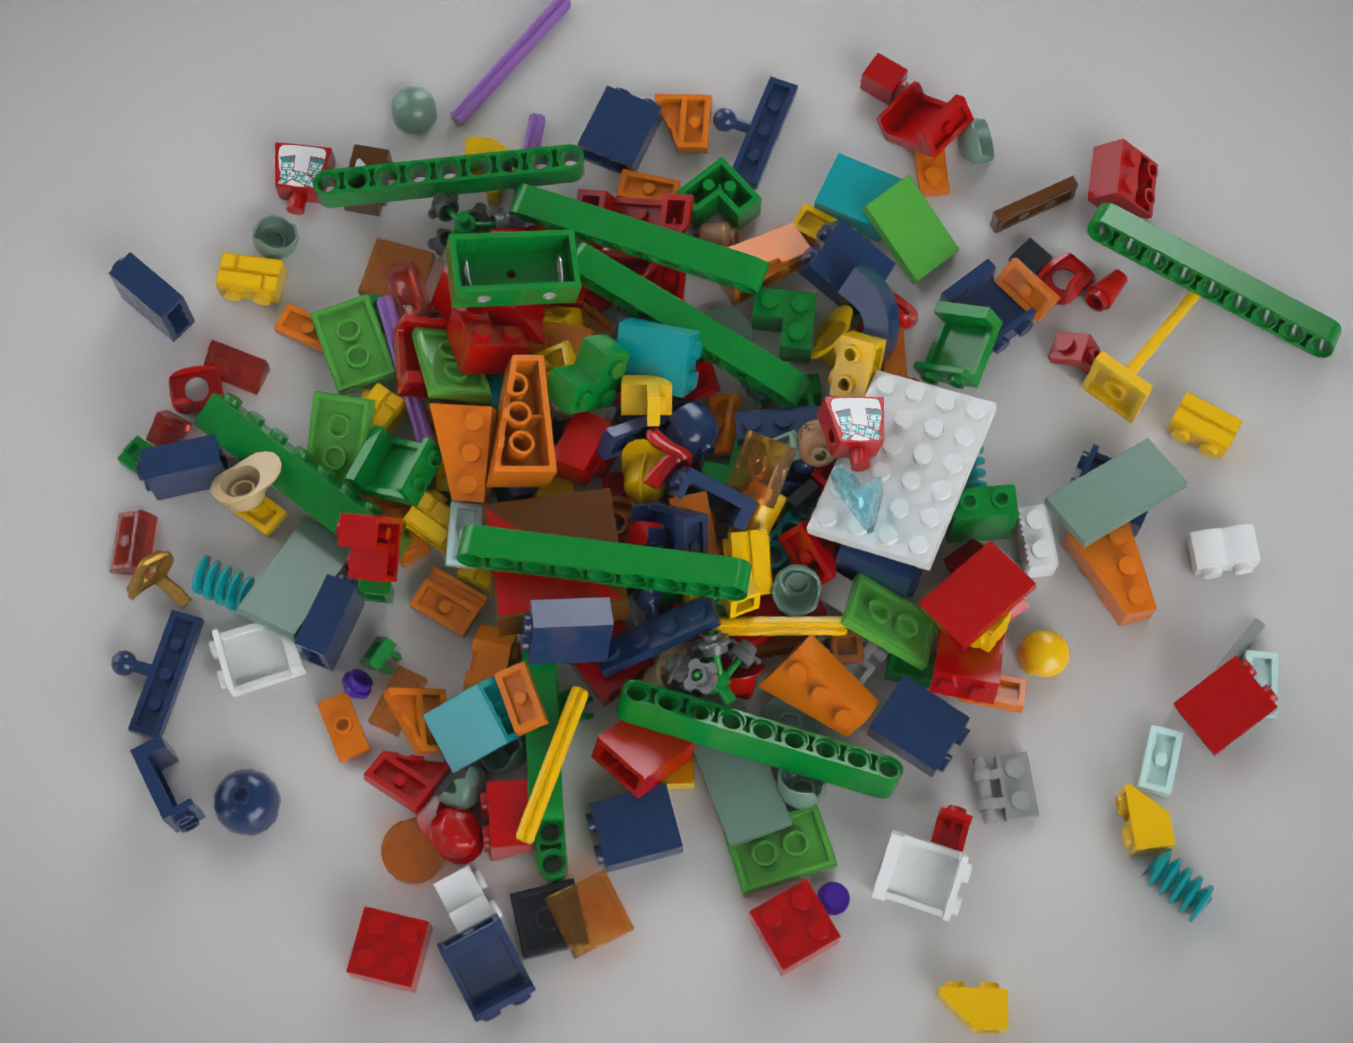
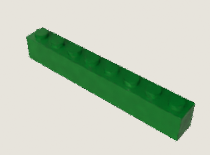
M229 392L226 395L213 393L193 423L205 434H215L220 445L240 461L257 452L268 451L275 453L280 458L282 466L280 474L271 485L335 535L336 525L340 520L341 513L384 516L381 514L383 509L370 500L364 501L358 496V489L347 482L341 483L334 477L336 473L326 465H318L313 460H310L312 457L310 452L300 446L294 447L288 442L289 437L284 432L268 427L264 424L266 419L253 410H246L241 406L243 401ZM402 525L399 560L414 539L405 532L407 528Z

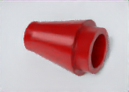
M1116 269L1088 286L1087 293L1084 296L1088 306L1097 312L1110 309L1127 284V276L1122 271Z

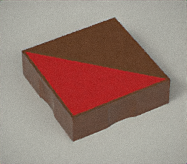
M610 488L482 505L484 526L619 543ZM490 570L499 637L524 632L523 614L529 613L530 600L610 597L613 621L629 619L626 587Z

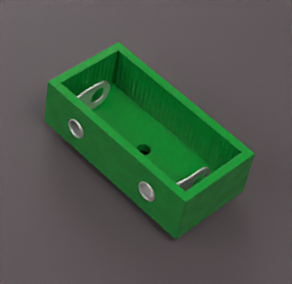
M574 229L449 234L445 254L452 308L576 303L582 286ZM513 273L515 277L509 278L507 274Z

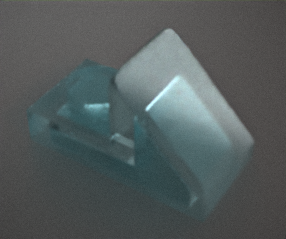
M839 466L830 472L833 488L865 531L870 534L875 529L883 498L882 477L879 476L866 485L861 486L853 473L848 475L844 468Z

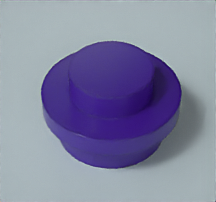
M353 669L342 677L341 682L344 691L350 697L366 699L371 694L373 680L363 670Z
M838 882L824 884L817 893L826 912L831 916L842 914L850 902L848 890Z

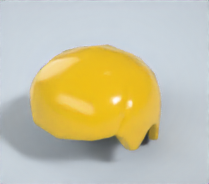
M1037 630L1030 633L1021 640L1017 648V661L1028 675H1036L1043 678L1053 677L1064 671L1070 660L1067 641L1063 639L1062 635L1051 630Z

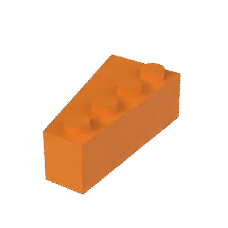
M512 355L504 371L486 487H548L557 472L544 355Z

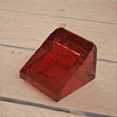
M169 410L159 411L156 413L146 440L157 446L182 441L190 430L192 423Z

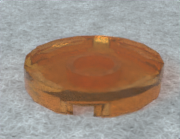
M417 817L394 824L384 836L381 845L382 861L388 873L398 881L407 884L425 883L434 878L443 868L445 859L421 832L417 824Z

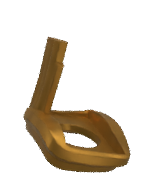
M157 550L145 557L138 564L126 588L128 598L134 600L140 593L154 584L165 591L182 609L192 600L184 589L167 576L174 563V557L169 551ZM154 566L149 575L145 577L146 570Z

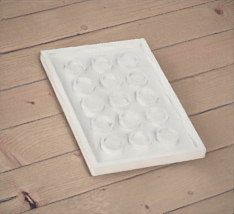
M876 370L865 397H884L883 445L875 457L869 458L870 468L865 471H852L849 458H837L808 523L807 531L808 534L930 571L997 410L996 403Z

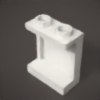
M256 622L222 633L218 629L211 630L213 641H209V647L214 660L219 659L222 670L217 671L221 688H227L233 697L307 674L304 660L294 641Z
M892 829L872 891V897L885 901L886 898L940 916L942 920L949 922L951 914L958 915L963 896L958 895L961 882L968 883L973 864L968 863L969 855L967 853Z

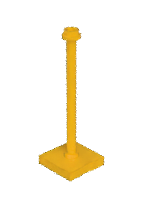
M1189 291L1126 367L1102 350L1095 358L1090 368L1091 371L1085 378L1081 388L1132 423L1154 388L1136 375L1137 372L1197 302L1200 296Z

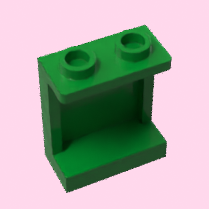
M937 301L933 312L941 319L925 362L915 361L913 368L921 375V379L924 382L932 385L942 382L958 389H964L965 386L978 388L1003 321L990 307Z
M374 425L345 479L358 489L362 495L417 507L442 462L440 447L430 437H424L421 443L394 438L384 427Z
M1015 485L964 488L945 532L946 544L968 542L971 539L977 541L1009 539L1019 516Z

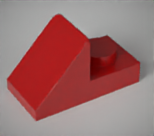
M806 520L779 536L778 539L793 564L806 565L815 570L821 581V586L836 578L835 544H831L823 548L816 536L808 534V521Z

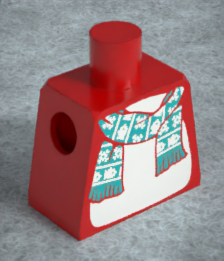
M275 143V187L279 198L288 200L287 212L294 215H302L305 212L306 202L319 203L313 187V178L320 171L335 168L336 159L332 148Z
M825 397L817 411V417L831 456L834 458H849L852 471L861 472L869 469V458L877 455L884 441V397Z

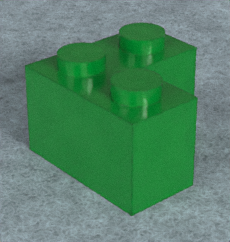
M723 157L719 158L676 191V194L694 196L690 224L695 229L716 212H719L738 231L761 214V197Z
M761 287L759 294L755 295L752 329L782 332L779 359L809 364L817 293Z
M606 333L583 337L575 363L551 369L547 381L549 400L567 415L611 407L616 398L621 377L626 371L630 352Z

